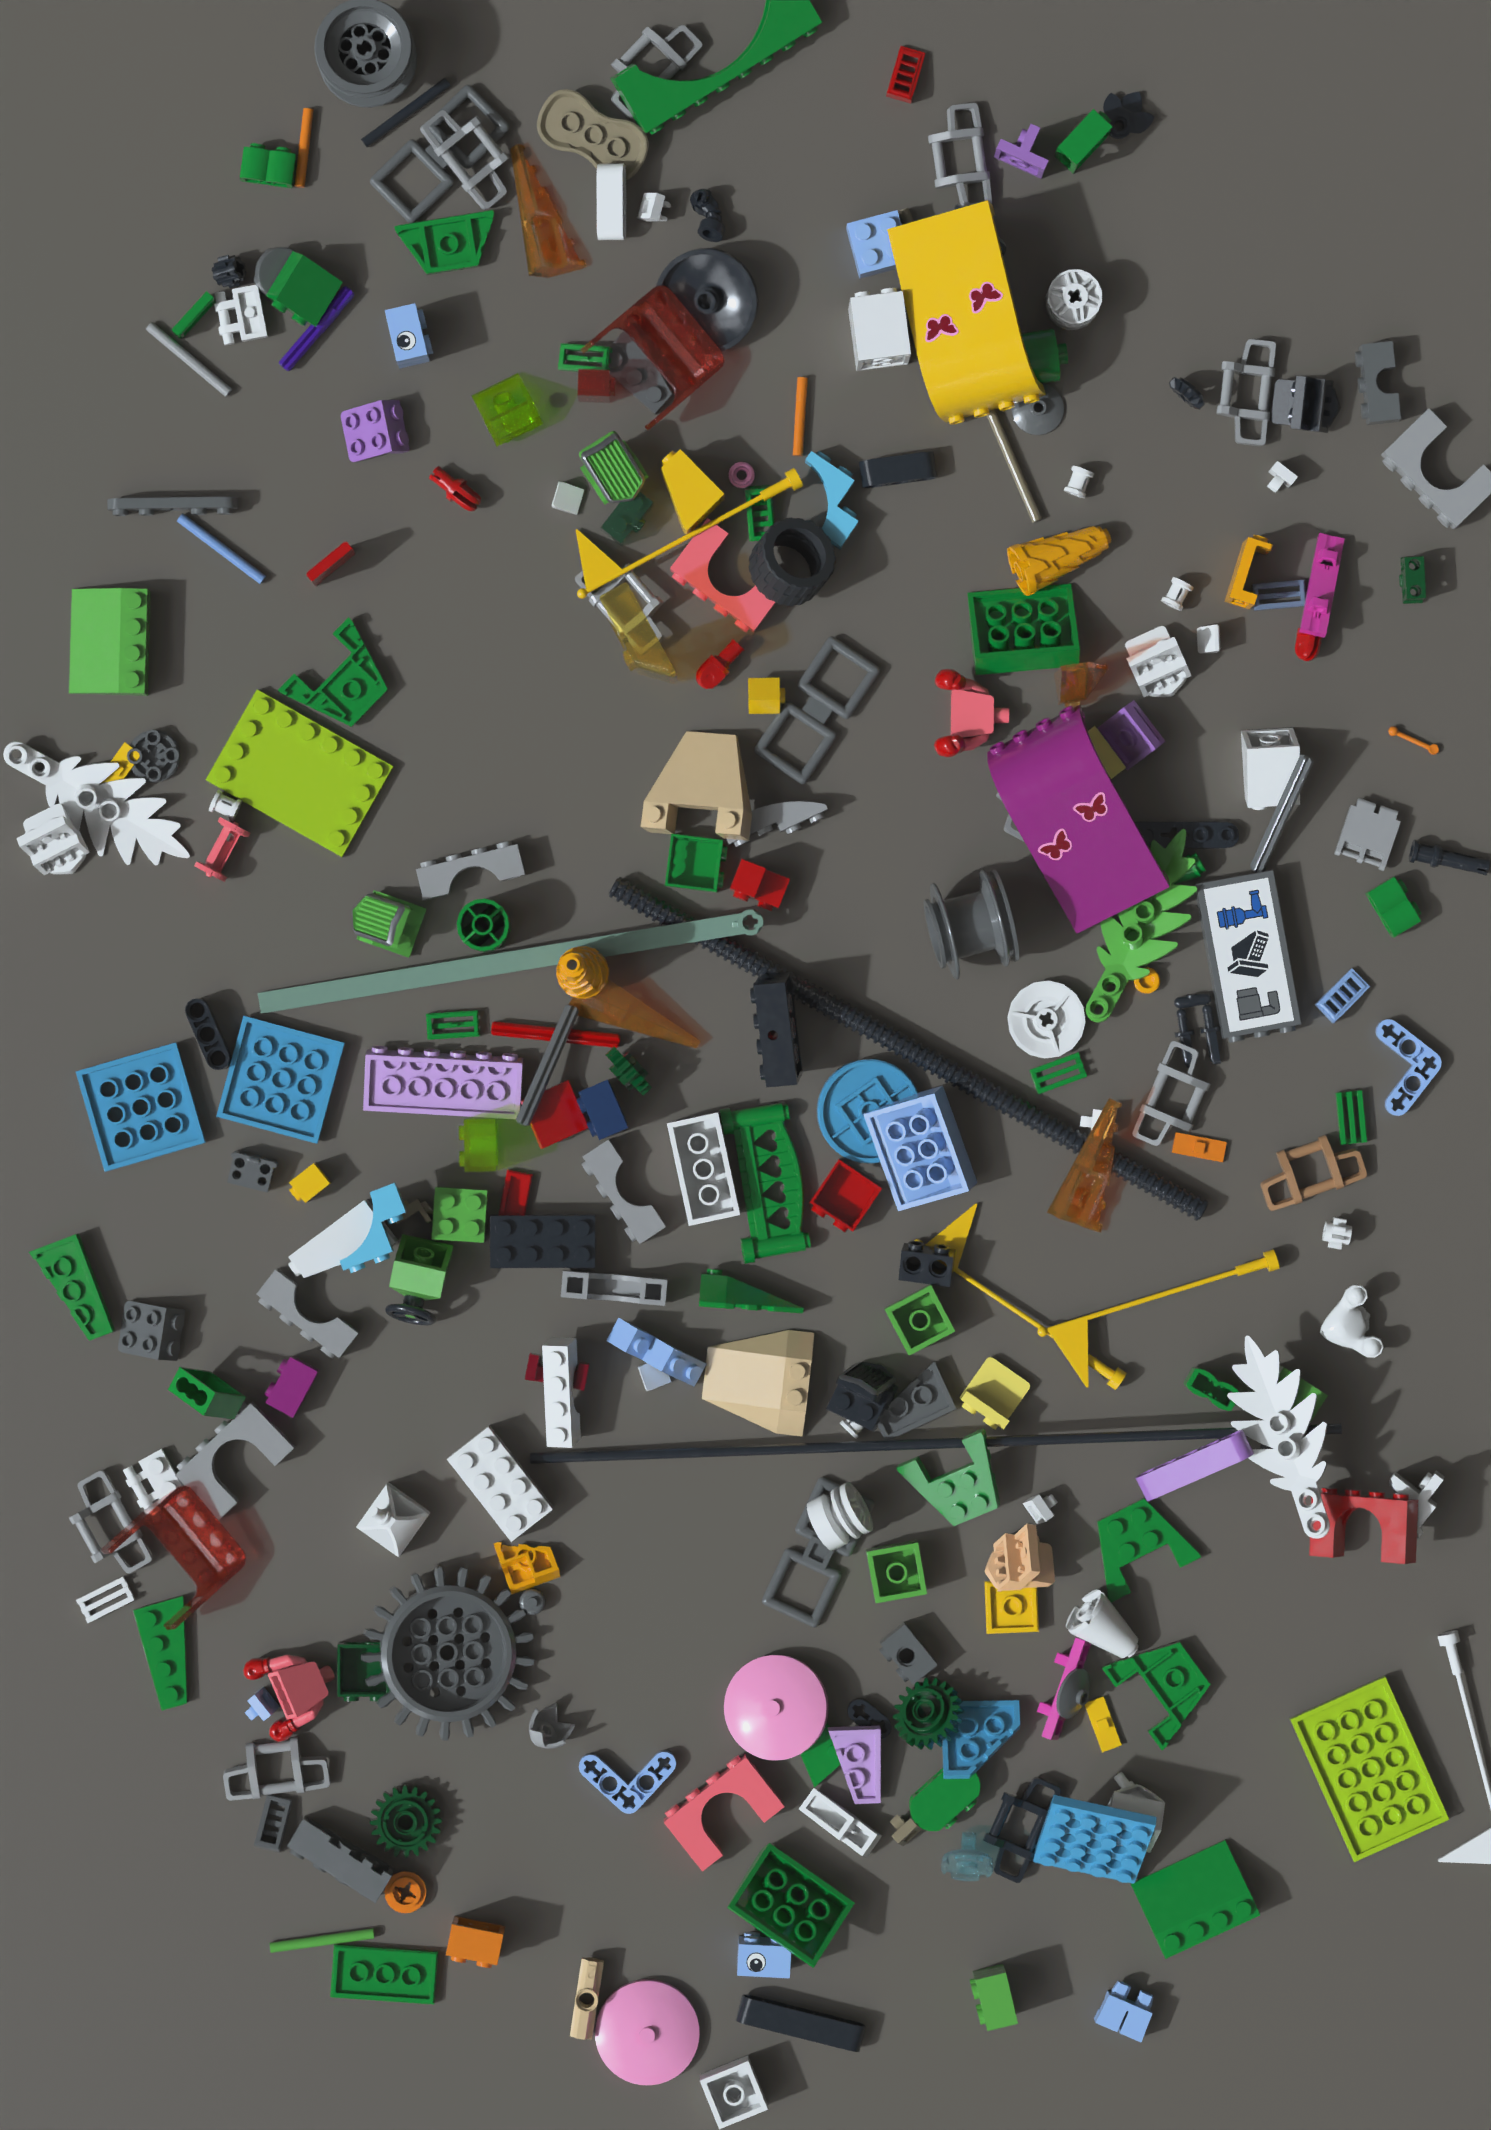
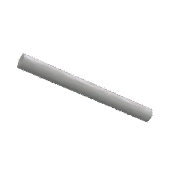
M151 322L147 326L146 330L220 393L225 397L232 391L231 387L156 324Z

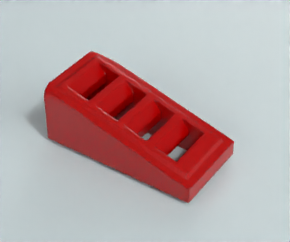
M900 46L886 97L911 104L925 57L924 52ZM903 55L918 58V62L914 63L902 59ZM900 65L915 68V72L900 69ZM900 74L913 78L912 82L898 79L897 75ZM895 83L909 87V92L894 88Z

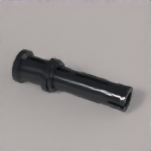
M1413 840L1409 853V862H1423L1430 864V867L1433 868L1442 865L1486 876L1488 873L1486 870H1489L1490 859L1443 850L1440 845H1425L1419 843L1418 840Z

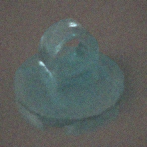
M962 1832L961 1849L953 1850L943 1855L941 1858V1870L943 1874L946 1872L951 1873V1878L955 1880L979 1881L980 1875L985 1874L986 1878H988L993 1873V1859L988 1854L975 1850L976 1833Z

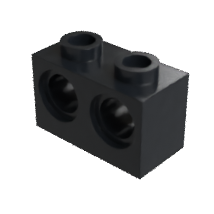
M920 1241L904 1243L901 1250L898 1280L950 1287L953 1279L956 1249H950L949 1246L944 1244L926 1246ZM912 1256L917 1257L921 1263L913 1265L908 1261V1258ZM942 1260L947 1266L945 1268H938L935 1266L934 1261Z

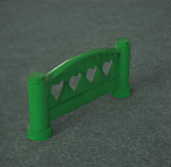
M776 1103L733 1111L730 1108L719 1109L723 1135L734 1134L751 1237L740 1238L744 1264L754 1263L755 1259L806 1251V1248H811L809 1233H803L804 1187L801 1167L794 1144L784 1124L785 1120L790 1119L788 1105ZM767 1130H773L776 1135L774 1141L777 1143V1149L774 1152L753 1144ZM773 1155L778 1156L780 1159L778 1167L781 1168L782 1172L777 1178L757 1170ZM776 1181H781L784 1184L782 1192L785 1194L786 1199L783 1203H777L761 1195ZM780 1207H785L788 1210L786 1218L789 1219L790 1226L787 1229H782L766 1222Z

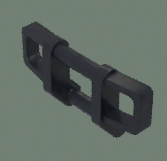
M1039 1777L1032 1779L1022 1797L1007 1792L1003 1793L1001 1807L990 1832L986 1833L983 1839L985 1842L999 1847L994 1864V1872L1016 1883L1022 1881L1030 1860L1032 1861L1034 1858V1849L1051 1804L1050 1801L1046 1809L1028 1801L1027 1798L1037 1784L1054 1790L1053 1795L1059 1796L1061 1793L1059 1786ZM1012 1805L1038 1815L1024 1847L999 1837ZM1004 1850L1025 1858L1018 1875H1012L1000 1869Z

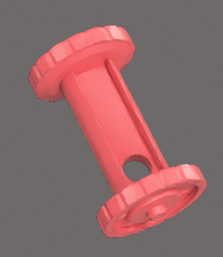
M220 817L218 822L224 827L205 863L196 861L194 866L206 872V876H214L225 882L227 877L221 871L240 835L249 837L250 832L238 827V823H231ZM229 833H231L232 835L230 839L227 840Z

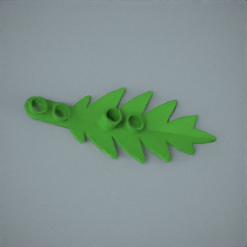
M1182 829L1171 840L1166 849L1155 840L1151 842L1150 850L1161 870H1164L1167 874L1170 887L1119 912L1118 916L1123 927L1112 916L1100 922L1110 954L1100 946L1097 947V953L1105 971L1086 1005V1014L1093 1022H1104L1110 1017L1129 980H1138L1150 974L1149 969L1139 968L1140 966L1154 962L1178 947L1177 942L1151 939L1170 933L1192 919L1190 914L1164 912L1186 901L1197 892L1196 886L1174 884L1196 863L1194 858L1182 857L1186 843L1185 829ZM1109 984L1116 986L1113 991H1107L1106 988ZM1096 1007L1104 1008L1101 1014H1096L1094 1010Z

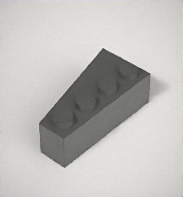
M304 1816L287 1847L291 1848V1854L302 1860L304 1858L308 1859L316 1869L324 1873L328 1872L337 1881L351 1887L374 1903L379 1899L395 1869L307 1816Z

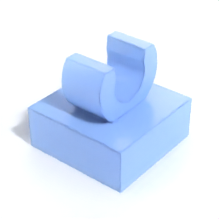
M262 1687L247 1700L251 1707L245 1711V1714L250 1720L259 1715L264 1721L280 1706L265 1687Z

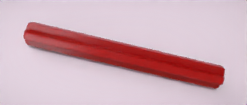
M496 1021L492 1022L491 1034L495 1036L550 1041L555 1030L554 1027ZM571 1029L566 1043L611 1048L615 1046V1048H618L620 1045V1035Z

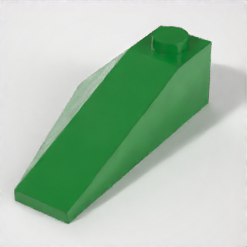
M707 1269V1274L701 1273L699 1307L725 1309L738 1307L756 1311L764 1309L773 1312L803 1313L804 1308L731 1276L722 1275L723 1270Z

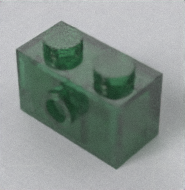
M639 491L633 501L620 502L601 526V531L622 546L633 531L638 533L646 523L644 517L654 506L653 501Z

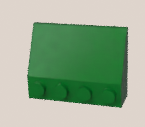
M1071 584L1046 586L1029 596H1026L1020 588L967 593L975 675L1079 666L1080 646Z
M1225 1840L1136 1880L1134 1884L1130 1883L1165 1959L1260 1916Z
M768 1843L761 1849L748 1869L727 1908L814 1968L855 1902Z

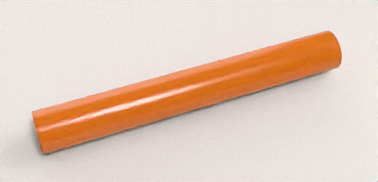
M303 108L294 186L299 188H305L314 112L310 108Z
M797 377L793 456H803L807 377Z

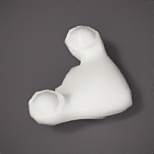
M1351 1285L1345 1290L1342 1299L1324 1320L1320 1334L1332 1343L1354 1349L1365 1357L1375 1358L1382 1353L1384 1345L1378 1337L1365 1336L1366 1331L1369 1330L1370 1314L1360 1305L1364 1304L1368 1298L1367 1290L1362 1285Z

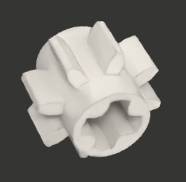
M1333 1217L1332 1222H1325L1322 1241H1328L1329 1248L1341 1250L1342 1244L1349 1245L1352 1226L1346 1225L1347 1219Z

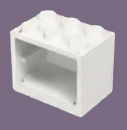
M896 288L882 289L881 294L871 295L870 291L855 293V297L850 298L848 312L856 371L907 365L911 350L903 291L897 292Z

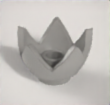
M557 1703L545 1707L540 1712L536 1708L529 1722L531 1741L536 1746L545 1749L561 1747L566 1744L565 1740L573 1731L575 1724L558 1722Z

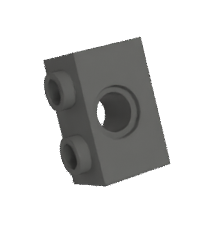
M905 1622L880 1640L882 1645L880 1652L888 1662L892 1659L899 1666L896 1672L904 1682L910 1680L914 1685L937 1666V1662ZM909 1648L913 1650L914 1656L910 1661H902L899 1658V1653L902 1649Z

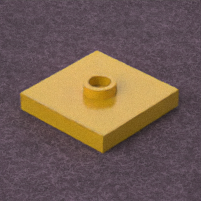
M984 1581L987 1634L1039 1632L1037 1587L999 1592L991 1581Z

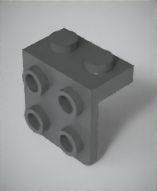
M127 1301L124 1306L118 1350L122 1353L156 1360L177 1361L180 1352L182 1328L185 1322V1309Z

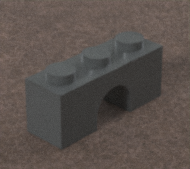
M1393 341L1361 344L1358 348L1359 351L1355 352L1356 367L1361 368V377L1358 378V390L1364 396V403L1360 407L1361 417L1366 419L1367 425L1398 422L1401 419L1399 394L1384 393L1376 384L1378 373L1391 371L1395 368Z

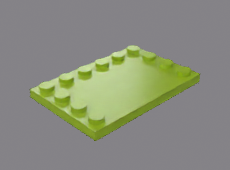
M256 690L208 774L206 781L343 857L391 773L393 766L265 693Z
M1385 1676L1289 1718L1354 1862L1449 1820Z

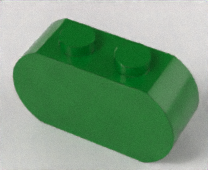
M942 1767L910 1796L909 1809L914 1822L920 1828L927 1831H940L943 1827L946 1829L950 1828L958 1820L956 1816L963 1809L967 1812L978 1802L976 1798L980 1793V1781L977 1773L970 1779H943Z

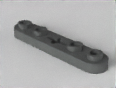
M237 497L107 499V510L113 511V516H128V511H139L141 516L155 515L154 511H191L192 515H206L207 510H217V514L230 515L233 514V510L238 509Z

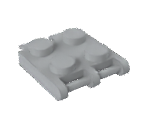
M1358 798L1356 806L1350 805L1334 855L1340 856L1342 854L1357 859L1356 862L1358 863L1363 861L1378 866V870L1384 871L1401 822L1396 820L1399 811L1381 805L1377 814L1374 813L1376 803ZM1345 847L1349 850H1354L1356 852H1359V854L1344 850L1342 848ZM1365 855H1368V856H1371V857H1373V858L1380 859L1381 862L1376 861V860H1373V859H1370V858H1367V857H1364V856H1365Z

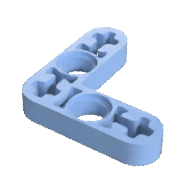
M1386 1019L1378 1023L1376 1027L1378 1039L1411 1064V1067L1385 1100V1108L1388 1113L1400 1116L1409 1110L1441 1068L1442 1061L1436 1052L1394 1020ZM1383 1025H1392V1032L1397 1036L1401 1032L1405 1034L1398 1040L1396 1047L1392 1044L1396 1039L1392 1036H1383L1384 1030L1381 1029ZM1407 1039L1412 1040L1416 1045L1415 1051L1410 1055L1405 1054L1401 1049L1402 1043ZM1434 1057L1433 1064L1435 1067L1426 1069L1424 1074L1428 1075L1425 1080L1414 1069L1417 1067L1419 1070H1422L1425 1066L1423 1059ZM1410 1076H1416L1420 1080V1087L1416 1091H1410L1406 1086V1081ZM1401 1087L1405 1093L1412 1095V1098L1409 1100L1405 1097L1401 1102L1402 1106H1404L1403 1109H1396L1394 1111L1391 1100H1397L1401 1097L1403 1093L1398 1092Z
M666 1750L659 1751L628 1784L596 1754L589 1753L584 1755L579 1763L580 1773L617 1808L627 1814L636 1812L676 1767V1759L671 1752ZM662 1757L665 1759L669 1757L671 1767H663L659 1771V1774L663 1776L659 1779L655 1772L649 1770V1767L653 1766L655 1770L660 1764L658 1758ZM586 1760L589 1762L595 1760L597 1762L595 1767L600 1772L602 1768L607 1770L600 1776L598 1781L593 1779L597 1777L593 1770L585 1771L586 1764L584 1762ZM643 1775L653 1777L654 1785L650 1789H644L640 1786L639 1779ZM608 1776L614 1777L618 1783L617 1787L611 1791L604 1789L602 1781ZM622 1785L626 1788L623 1790V1794L627 1797L631 1795L635 1797L634 1807L631 1805L623 1806L624 1799L620 1795L617 1799L613 1797L619 1792Z

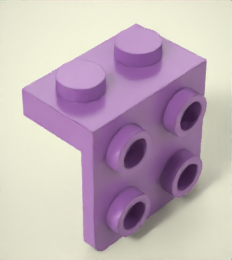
M379 400L341 413L343 431L351 462H359L384 454H401L410 451L408 445L409 438L403 421V409L400 406L399 400Z

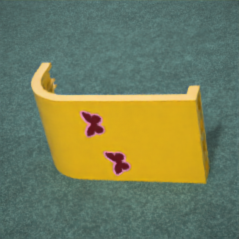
M988 200L887 229L922 376L937 415L944 422H949L950 425L962 423L965 421V417L972 415L975 418L987 416L990 414V410L997 408L1000 411L1009 410L1015 407V403L1022 401L1025 404L1034 403L1040 400V396L1046 395L1044 385L1036 378L1025 349L993 218L995 215L994 208Z

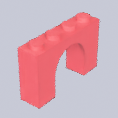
M707 518L703 525L709 523L711 520ZM714 525L691 539L671 566L670 571L674 573L671 577L682 586L687 583L693 587L694 591L692 593L705 602L708 598L716 604L713 608L722 616L726 617L729 614L736 619L734 624L746 633L748 630H751L754 633L776 602L767 599L765 595L758 591L756 585L749 592L740 596H728L714 588L708 576V566L715 553L728 537L726 531L718 525Z
M746 1754L741 1758L739 1755L735 1756L726 1764L728 1768L720 1774L717 1771L706 1780L708 1784L701 1790L698 1788L693 1789L685 1796L686 1802L681 1806H678L676 1803L665 1812L667 1817L664 1818V1824L702 1872L723 1856V1851L706 1831L701 1819L703 1808L712 1797L721 1793L737 1794L749 1803L764 1823L785 1807L784 1802Z

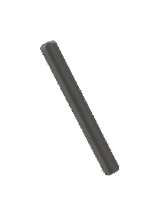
M1301 754L1250 864L1251 869L1255 872H1264L1314 763L1310 756Z
M572 1005L565 1006L517 1115L516 1121L521 1125L529 1126L578 1016L579 1009Z

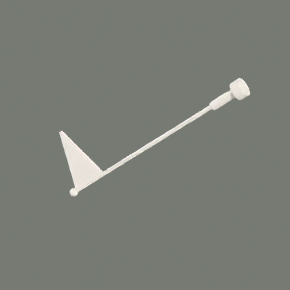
M1457 1630L1444 1632L1437 1635L1440 1646H1446L1452 1673L1457 1678L1491 1809V1788L1461 1677L1463 1670L1456 1643L1460 1642ZM1491 1828L1440 1857L1438 1862L1491 1864Z

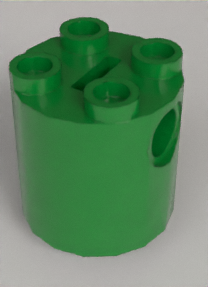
M1054 329L1021 333L1028 359L1038 381L1041 383L1060 381V365L1068 364L1066 343L1057 344Z
M485 898L473 900L466 904L459 913L457 920L458 934L462 941L473 950L480 952L494 951L501 947L509 937L511 931L510 917L505 909L495 901ZM479 919H482L489 927L487 931L478 923Z

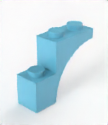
M811 451L805 463L821 479L828 501L827 517L822 530L829 536L831 543L841 549L859 522L855 519L857 514L845 506L842 509L838 507L855 480L851 478L853 474L846 468L839 466L837 469L829 463L831 459L822 452L818 451L815 454Z
M396 1182L370 1192L373 1203V1220L370 1231L362 1245L355 1252L340 1260L343 1270L350 1269V1272L353 1273L366 1268L364 1262L374 1259L375 1263H379L390 1258L389 1253L393 1252L394 1249L383 1221L387 1220L388 1224H392L402 1220V1214L407 1212Z

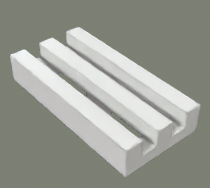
M122 1576L76 1601L80 1605L87 1623H90L134 1601L135 1597L125 1577ZM122 1584V1589L86 1606L85 1601ZM124 1593L127 1594V1598L93 1615L90 1614V1610Z

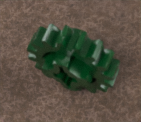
M614 1046L605 1054L613 1063L609 1070L629 1091L635 1087L644 1096L652 1088L644 1079L649 1073L628 1051L622 1055Z

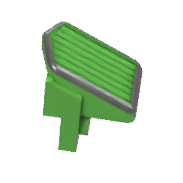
M616 431L609 432L579 452V457L584 464L580 469L604 505L608 502L633 501L644 485L645 479L649 477L627 443L624 440L622 441Z
M373 890L372 894L365 895L352 910L353 931L357 935L356 939L409 958L426 908Z

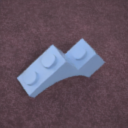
M618 1318L606 1340L661 1372L694 1387L706 1366V1363L671 1346L621 1318Z

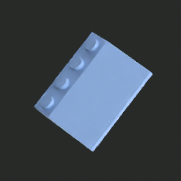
M943 1086L919 1092L863 1114L898 1211L968 1192L977 1184Z

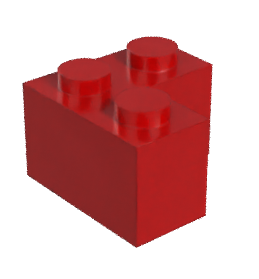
M741 859L730 890L734 891L733 897L748 902L749 898L759 901L758 907L772 912L773 907L779 908L790 879Z

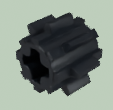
M235 255L218 257V262H215L213 264L214 267H212L213 279L216 280L217 284L223 287L229 286V288L241 285L240 281L244 280L246 275L245 264L241 261V258H236Z

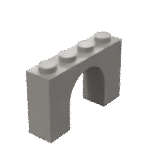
M1428 408L1381 454L1384 458L1382 462L1390 471L1394 472L1396 470L1402 476L1401 482L1409 490L1414 489L1420 495L1419 500L1426 508L1430 509L1432 507L1439 514L1437 519L1446 528L1450 526L1454 529L1491 494V471L1483 464L1461 486L1455 489L1442 490L1432 486L1422 474L1421 457L1426 447L1447 426Z
M253 1401L249 1405L243 1402L235 1419L230 1423L226 1420L214 1430L217 1435L211 1441L206 1438L195 1448L199 1452L192 1459L187 1456L177 1466L180 1471L175 1476L217 1520H220L239 1501L221 1482L215 1471V1456L218 1449L224 1443L235 1439L249 1441L274 1466L296 1447Z

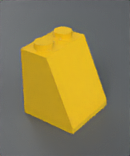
M681 449L677 453L672 450L662 460V475L682 530L685 534H688L724 500V493Z

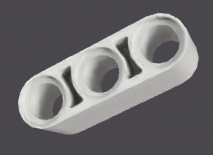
M624 163L597 165L598 240H625L626 167Z

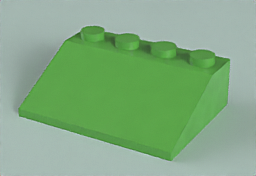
M138 588L72 589L69 694L148 696L151 591Z

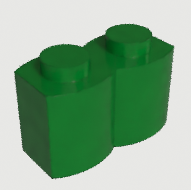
M251 143L250 147H244L240 181L281 188L293 187L297 157L296 154L291 153V149L276 147V151L266 150L265 145Z
M1390 877L1365 893L1392 938L1421 922L1419 915L1422 914L1414 901L1410 903L1405 893L1408 892V889L1401 879L1396 880L1395 877Z
M1192 1367L1183 1382L1185 1387L1197 1396L1207 1398L1220 1409L1232 1411L1235 1403L1227 1395L1228 1393H1238L1239 1391L1227 1382L1217 1380L1211 1373L1198 1367Z

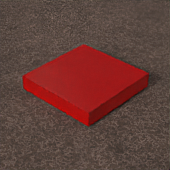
M347 541L343 542L310 569L306 575L316 587L356 553Z
M565 1080L544 1091L530 1126L540 1149L588 1128L569 1080Z

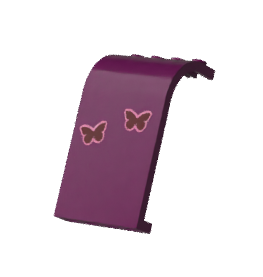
M1080 705L1074 708L1073 706H1068L1061 710L1058 716L1052 719L1045 718L1039 721L1035 728L1029 731L1021 730L1010 741L1006 743L998 742L990 747V751L987 752V762L997 791L1076 934L1170 887L1167 874L1164 870H1161L1095 750L1087 731L1085 715Z

